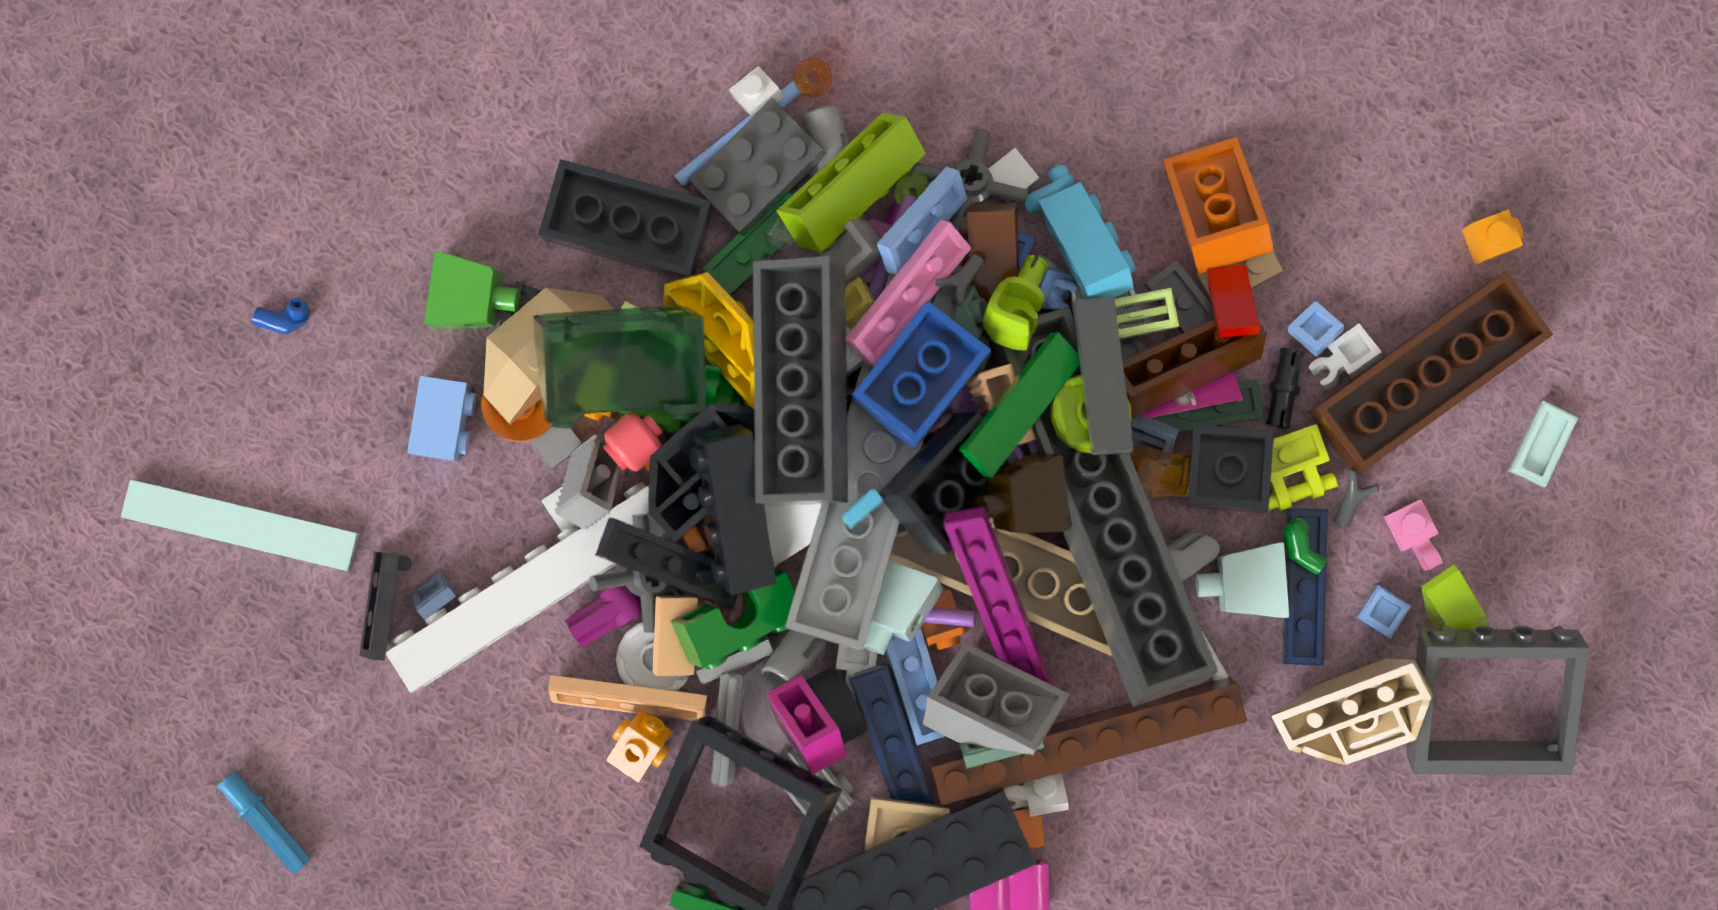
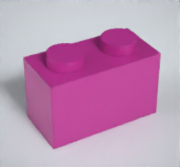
M802 675L766 693L776 723L811 775L847 756L839 728Z

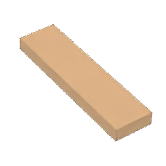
M550 675L548 690L552 703L636 714L642 710L648 715L690 721L706 717L707 695Z

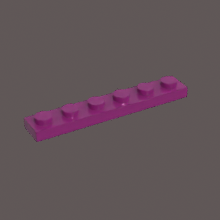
M985 507L946 514L944 520L945 529L997 658L1054 686Z

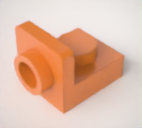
M950 588L942 591L933 608L957 610ZM923 623L921 625L927 645L936 643L938 650L959 644L958 636L966 633L964 626Z

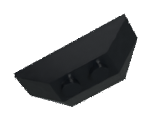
M709 403L651 455L647 512L674 543L708 514V511L703 509L699 499L698 488L703 486L701 472H697L692 458V449L697 448L695 434L741 424L752 432L755 447V413L751 406Z

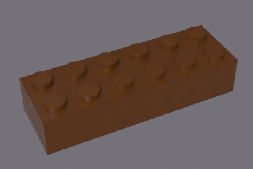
M1506 271L1492 278L1307 412L1347 467H1353L1356 469V473H1361L1550 338L1553 333Z

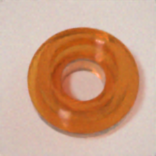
M805 59L799 63L794 71L795 85L807 96H821L831 86V70L820 59ZM808 73L817 77V84H813L807 79Z

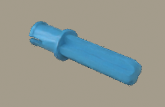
M237 771L230 774L217 786L238 810L239 814L237 817L239 819L244 817L291 873L298 872L309 862L310 857L262 802L264 797L262 795L258 797L243 781Z

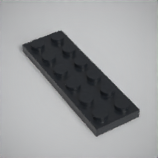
M1001 789L804 877L792 904L795 910H934L1037 863L1005 791Z

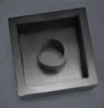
M1194 425L1188 508L1267 513L1269 510L1274 430Z

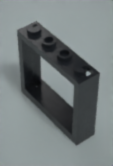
M711 716L702 717L691 722L639 847L651 853L650 857L657 863L667 866L671 865L683 872L682 875L686 880L698 885L704 884L716 891L715 895L726 903L738 904L746 910H790L842 789L815 774L811 775L807 769ZM705 745L810 804L770 897L666 837Z

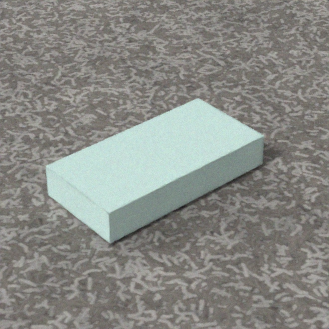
M1544 400L1540 401L1508 471L1542 488L1546 487L1579 417Z

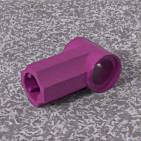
M626 585L606 589L599 594V599L572 614L565 622L575 640L582 648H585L616 627L620 629L632 622L634 618L640 617L642 615L640 596L630 592Z

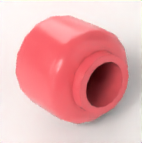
M629 412L605 432L604 438L607 444L603 446V449L622 471L626 468L632 471H639L650 462L651 455L661 447L662 444L657 437L663 431L648 414L641 419L637 414Z

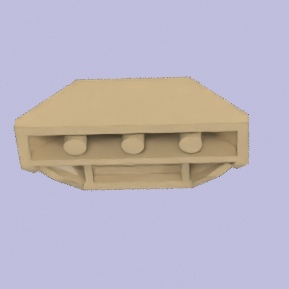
M553 288L543 289L486 337L484 397L511 425L624 329L628 323L602 295Z
M1384 659L1314 686L1275 711L1271 717L1289 750L1298 753L1302 751L1317 758L1347 765L1416 740L1430 704L1432 693L1415 660Z

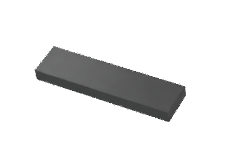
M1114 298L1075 299L1073 311L1091 455L1131 453L1134 446Z

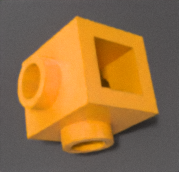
M640 710L632 721L625 718L612 736L618 742L606 761L639 782L651 765L659 768L671 750L665 744L673 731L664 726L659 718L648 715Z

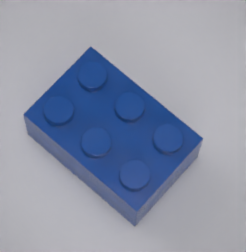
M927 300L852 394L851 402L914 451L987 359L991 349Z

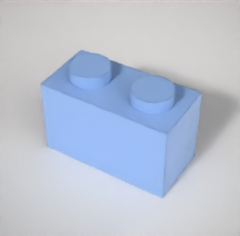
M420 376L407 453L460 462L461 454H467L470 444V432L465 431L467 416L474 415L477 402V394L471 393V385L464 382Z

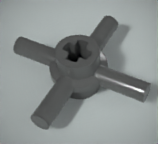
M985 129L976 130L969 159L953 167V169L960 172L968 198L953 215L951 223L960 235L961 216H967L970 204H981L991 196L1025 205L1028 189L993 181L991 172L983 164L991 133ZM916 163L913 168L912 177L932 182L944 169ZM967 181H972L973 185H967Z
M648 514L632 515L633 526L649 532ZM623 566L618 571L590 576L589 583L593 591L626 585L630 592L640 596L644 633L654 632L656 594L664 590L668 584Z

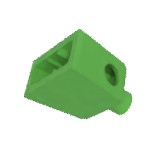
M434 251L424 324L440 330L495 327L498 310L518 311L521 301L520 289L502 287L503 273L495 268Z

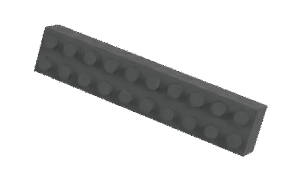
M1069 307L1038 316V324L1035 332L1031 333L1027 350L1012 349L991 340V353L997 368L1012 364L1017 377L1051 333L1059 332L1079 354L1075 321ZM1080 365L1069 379L1081 375ZM1053 399L1033 424L1036 440L1029 442L1028 445L1032 454L1035 452H1046L1063 455L1071 530L1063 531L1132 706L1135 707L1206 682L1218 671L1129 453L1091 455V453H1083L1069 447L1057 435L1051 422Z

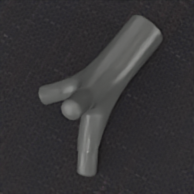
M971 255L958 273L949 278L936 279V286L954 287L955 290L951 302L960 307L965 304L964 297L966 291L984 266V260L978 255Z
M1353 467L1348 470L1347 490L1335 518L1336 523L1345 527L1350 526L1361 501L1368 495L1380 490L1378 484L1360 488L1358 486L1356 469Z

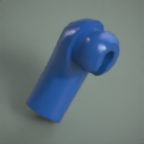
M300 298L290 300V305L278 313L258 306L253 314L252 324L280 334H289L306 324L310 317V309L306 301Z

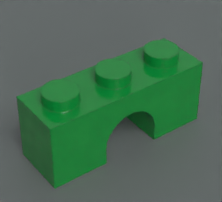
M774 569L777 584L741 593L744 599V610L740 618L732 624H727L724 621L719 607L703 604L672 620L671 623L688 662L701 668L712 669L726 662V656L736 650L746 651L757 646L761 642L760 637L770 632L780 633L787 630L785 626L795 596L787 573Z

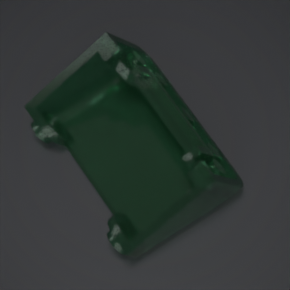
M657 306L547 313L533 316L543 415L547 423H552V427H576V421L583 419L584 414L660 408L665 412L671 413L672 419H691L695 417L694 412H706L704 319L702 315L686 306Z

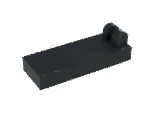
M374 552L359 654L361 657L385 661L397 571H407L411 568L412 561L408 556Z

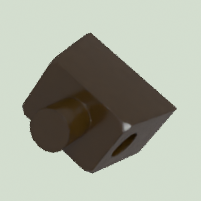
M1035 452L999 468L993 477H988L990 494L979 496L975 500V509L985 507L989 519L993 518V525L997 530L1012 533L1071 530L1063 455Z

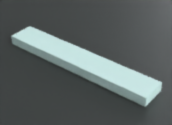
M131 479L121 513V518L344 571L351 570L359 533Z

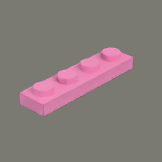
M944 220L938 222L844 339L866 365L874 367L925 302L927 300L930 301L941 287L936 286V279L948 278L970 251L971 247L950 222Z

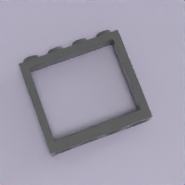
M1441 625V629H1419L1416 664L1432 693V698L1417 739L1407 743V758L1414 774L1572 775L1589 647L1579 630H1566L1562 626H1556L1553 629H1533L1528 626H1515L1512 629H1494L1489 626H1475L1472 629H1454ZM1438 658H1567L1556 742L1430 741Z

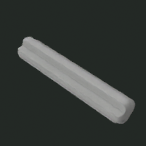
M732 671L720 675L716 719L738 731L744 677L742 674ZM713 750L711 782L719 786L732 784L734 781L735 762Z

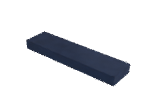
M1288 508L1287 525L1293 518L1304 519L1309 525V532H1307L1309 548L1327 558L1328 510ZM1286 555L1289 618H1284L1282 664L1323 666L1326 563L1319 574L1315 575L1289 559Z
M886 663L848 675L891 799L935 805Z

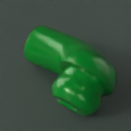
M1293 518L1285 526L1282 534L1285 553L1289 559L1318 575L1324 567L1327 558L1309 548L1308 523L1304 519Z

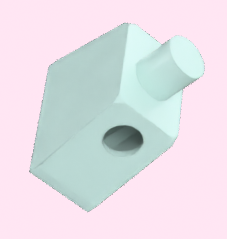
M1284 543L1269 544L1217 557V573L1196 574L1197 596H1219L1220 611L1289 618Z
M889 560L864 648L884 655L892 636L910 642L942 594L944 588L939 579Z

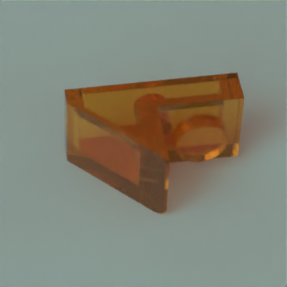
M1133 444L1134 449L1129 455L1147 498L1182 496L1187 493L1191 456Z

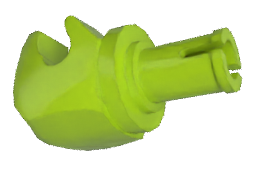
M1035 255L1025 257L1017 277H1007L999 283L984 312L983 327L990 339L997 344L1016 350H1027L1031 333L1035 332L1038 324L1037 312L1040 311L1045 301L1044 293L1039 288V284L1048 270V264L1043 258L1038 257L1033 267Z

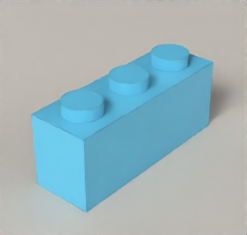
M1079 182L1038 201L1043 223L1085 299L1114 298L1134 289L1131 273L1135 272L1136 269L1133 260L1127 250L1120 251L1118 248L1119 238L1116 230L1110 221L1103 222L1100 216L1103 214V211L1094 193L1088 195L1082 183Z

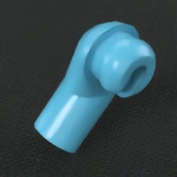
M1059 165L1049 170L1048 177L1052 183L1027 195L1025 206L1030 214L1040 211L1039 200L1073 185L1074 178L1073 175H1069L1067 166Z

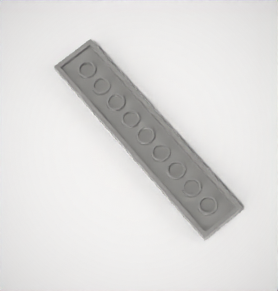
M957 266L949 277L958 273L962 267ZM889 273L885 288L896 275ZM941 286L929 302L955 321L957 304L951 302L955 288ZM866 363L862 364L855 390L874 367L866 365ZM852 402L847 415L848 503L821 504L785 628L862 651L899 526V520L883 501L880 506L852 530L842 520V516L849 507L870 489H875L879 493L921 449L923 440L913 451Z

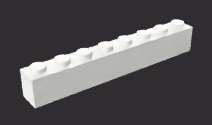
M640 482L623 494L626 500L614 508L611 506L610 514H606L601 520H597V523H593V526H589L588 529H580L577 525H573L557 536L560 542L548 550L545 545L534 549L524 556L527 563L515 571L512 566L501 570L491 577L494 584L482 592L478 587L468 591L458 598L461 605L449 613L445 608L435 612L425 620L428 626L416 634L410 629L393 639L391 642L394 648L387 651L386 655L409 692L419 691L587 584L590 576L602 574L615 566V563L595 556L608 518H615L633 525L632 515L648 514L649 532L659 537L665 534L647 512L649 485L646 487L644 482Z

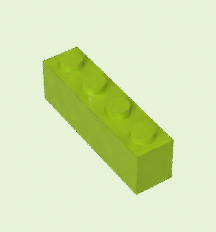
M882 112L777 209L778 214L798 247L820 253L830 248L836 242L837 237L847 229L845 227L847 222L850 220H860L863 213L875 201L887 195L889 188L895 182L913 170L914 165L926 153L908 119L904 116Z

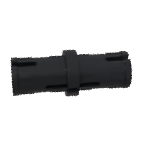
M1280 348L1275 381L1270 382L1269 390L1273 392L1265 425L1272 427L1276 425L1277 428L1290 429L1295 396L1300 395L1301 387L1297 385L1304 352L1299 350L1293 352V349Z

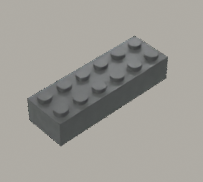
M830 256L753 261L755 503L766 505L848 503L846 341L844 340L846 338L845 263Z

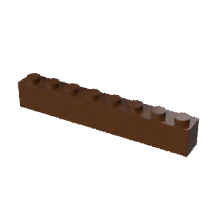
M1228 676L1225 679L1204 682L1135 707L1132 706V703H1127L1054 723L1043 739L1044 748L1036 750L1034 755L1023 753L971 768H966L961 749L928 759L941 805L1244 723L1247 722V717L1238 683Z

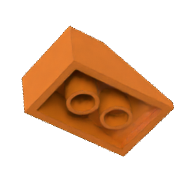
M1237 137L1163 159L1198 274L1207 272V268L1224 267L1274 251L1269 223Z

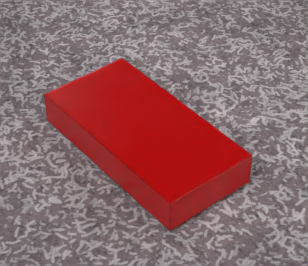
M1246 264L1207 268L1206 278L1219 338L1259 334L1260 323Z

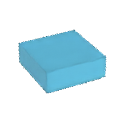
M870 489L843 513L842 520L852 530L882 504L883 498L875 489Z

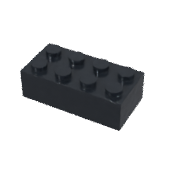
M560 159L538 234L544 241L681 279L693 276L696 273L714 207L712 202L706 199Z

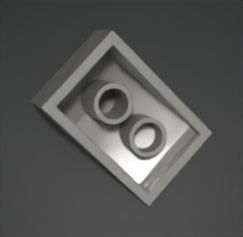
M964 643L927 696L923 725L959 743L1034 755L1069 700L1070 694Z

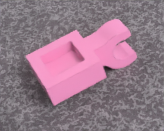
M1422 499L1384 517L1401 552L1412 547L1423 571L1430 570L1443 563L1438 551L1429 540V538L1438 535L1439 532Z

